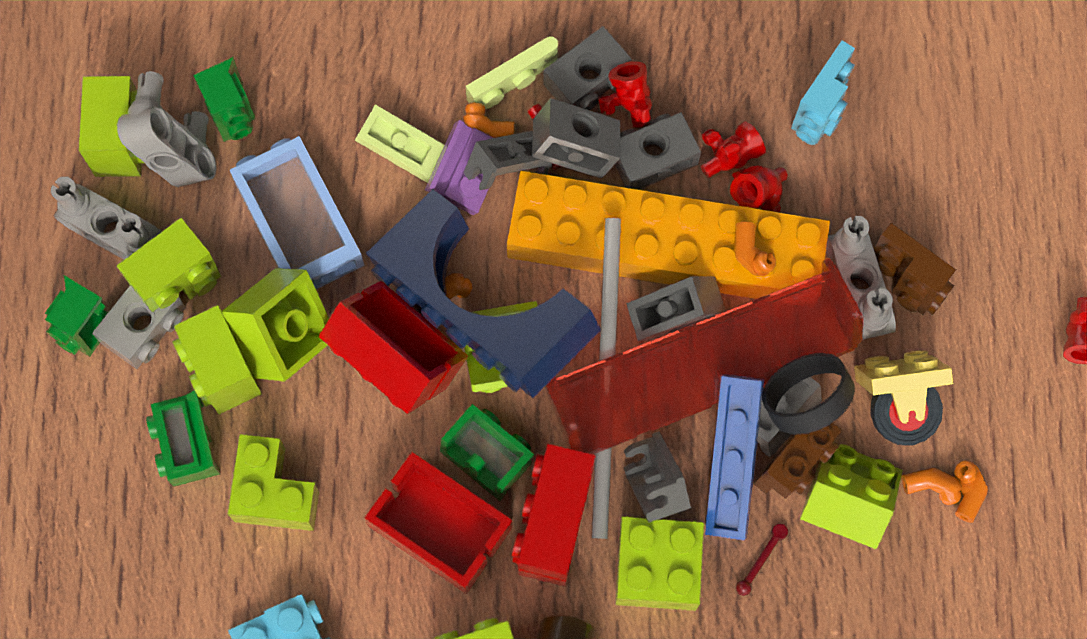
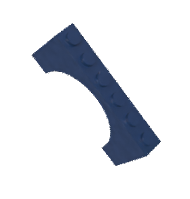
M432 189L366 252L375 266L371 272L379 281L381 280L387 286L392 283L397 287L396 293L410 307H413L415 304L419 305L422 308L421 313L433 326L438 328L442 324L448 329L446 331L447 335L460 348L463 349L468 345L473 349V356L483 367L490 370L494 366L500 371L499 377L510 389L517 392L521 388L530 397L534 398L601 329L591 309L564 288L541 305L528 311L508 316L478 315L468 312L451 302L446 292V270L452 252L461 238L468 232L469 227L459 209Z

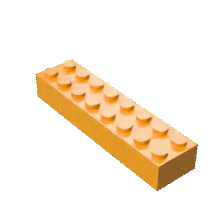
M520 171L507 240V258L603 274L605 218L621 219L620 277L672 285L691 276H715L720 293L814 308L820 296L830 221ZM737 223H754L756 225L755 246L761 251L767 252V254L772 253L774 255L776 266L768 275H752L736 260L735 235Z

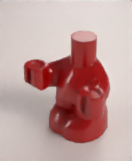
M637 61L620 64L614 67L608 74L611 85L616 88V93L599 98L600 111L602 114L606 112L607 115H611L615 112L616 106H623L626 110L630 111L633 127H643L651 119L650 109L653 105L650 99V88L647 84V67L644 63Z
M747 121L740 123L735 130V134L726 140H723L720 133L713 128L701 134L705 144L711 146L714 153L712 159L701 165V169L707 178L714 176L720 171L743 168L750 159H757L766 154V148L760 134Z
M760 165L742 168L732 174L734 180L730 185V194L733 200L741 207L757 209L762 206V210L780 213L781 206L779 202L782 196V182L787 179V171L783 167L772 169Z
M1080 297L1077 299L1076 310L1070 314V320L1066 326L1067 341L1063 347V357L1075 364H1087V297Z

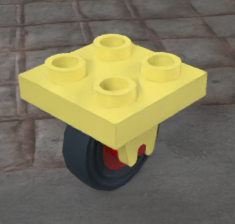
M927 351L907 352L904 354V359L889 361L887 356L870 357L865 359L864 365L854 366L856 382L873 395L870 407L873 425L886 440L897 445L913 446L926 441L937 431L942 421L943 404L939 392L934 387L953 384L951 367L938 360V358L928 355Z

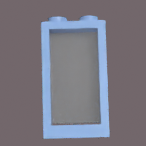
M300 136L292 140L290 138L282 139L273 144L269 151L259 156L250 155L244 157L236 163V167L229 170L278 268L307 270L315 289H318L364 266L362 255Z

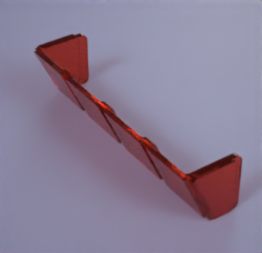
M830 258L822 260V273L563 376L557 378L555 376L545 386V390L568 448L594 455L634 439L639 434L662 428L707 410L712 405L719 403L721 376L723 374L764 379L765 386L776 371L799 357L814 353H828L840 357L854 351L855 348L859 347V343L863 339L864 318L836 264Z

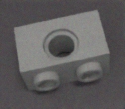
M129 286L92 334L100 344L135 369H138L143 362L146 364L153 359L160 346L158 342L166 332L174 331V325L181 323L184 317L183 311L185 306L178 297L167 308H158L151 312L133 288ZM151 316V323L148 327L142 330L134 329V323L139 317Z

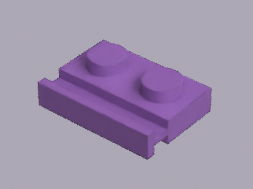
M461 120L455 122L425 191L430 192L434 189L456 207L471 215L477 214L488 189L479 190L483 174H478L475 179L468 180L463 172L476 142L492 139V137L476 128L472 129L464 125V122Z

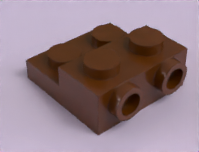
M892 223L889 224L874 248L880 271L885 276H894L899 279L891 293L897 296L896 299L902 307L911 312L918 311L922 315L926 311L934 315L955 286L949 280L956 269Z
M831 423L824 428L810 433L793 434L754 485L765 494L774 489L785 499L793 491L801 495L815 477L810 472L818 460L825 464L840 446L834 440L842 430L834 423Z

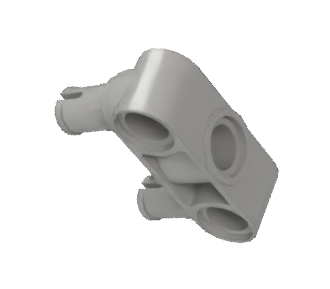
M153 71L146 72V75L141 73L138 76L136 99L128 109V114L122 115L117 122L118 136L122 144L141 159L149 169L157 172L176 188L213 179L216 174V162L213 153L206 145L209 117L199 111H194L191 114L187 113L184 115V125H182L160 105L162 85L164 84L162 75Z
M60 177L55 181L59 189L54 185L51 187V194L58 201V210L54 214V218L70 230L124 260L162 232L136 214L123 209L82 185L75 184L69 177ZM118 222L114 231L104 233L105 227L108 224Z
M855 216L853 221L851 217L847 218L843 228L839 229L836 234L828 235L826 247L831 271L851 334L855 341L893 333L896 330L895 316L892 308L893 298L891 293L886 290L868 234L869 223L863 216ZM862 279L867 282L869 288L858 289L853 286L851 280Z

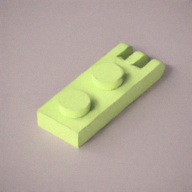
M554 37L543 39L466 86L468 103H481L488 109L497 105L504 98V94L514 88L523 89L530 85L536 79V75L558 60L557 39Z
M376 104L355 139L358 143L427 183L445 146Z

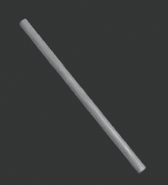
M605 218L592 538L608 539L621 219Z

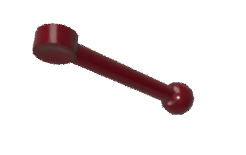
M776 524L772 528V537L745 579L736 584V591L739 595L746 596L751 592V583L777 543L787 537L788 528L784 524Z

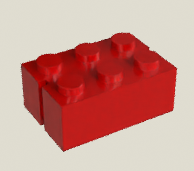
M381 280L363 289L361 293L358 292L340 301L318 336L330 347L334 354L346 360L359 372L364 380L372 383L388 397L395 407L402 409L406 414L411 413L426 403L427 400H431L446 390L468 358L464 351L413 307H410Z
M547 444L545 455L537 454L532 473V485L537 486L535 494L527 493L522 512V524L527 525L525 534L517 533L512 552V563L518 564L519 576L566 586L593 475L596 455Z
M411 452L390 481L393 490L399 494L397 498L394 499L393 493L385 488L364 519L367 526L467 595L487 566V558L484 555L487 554L491 558L495 555L513 529L512 520Z

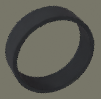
M828 353L808 354L792 360L772 375L764 387L762 402L774 425L779 430L790 434H805L824 428L838 419L853 401L855 384L843 361L837 356ZM825 373L841 376L835 391L817 406L791 414L776 411L783 395L798 382L808 377Z

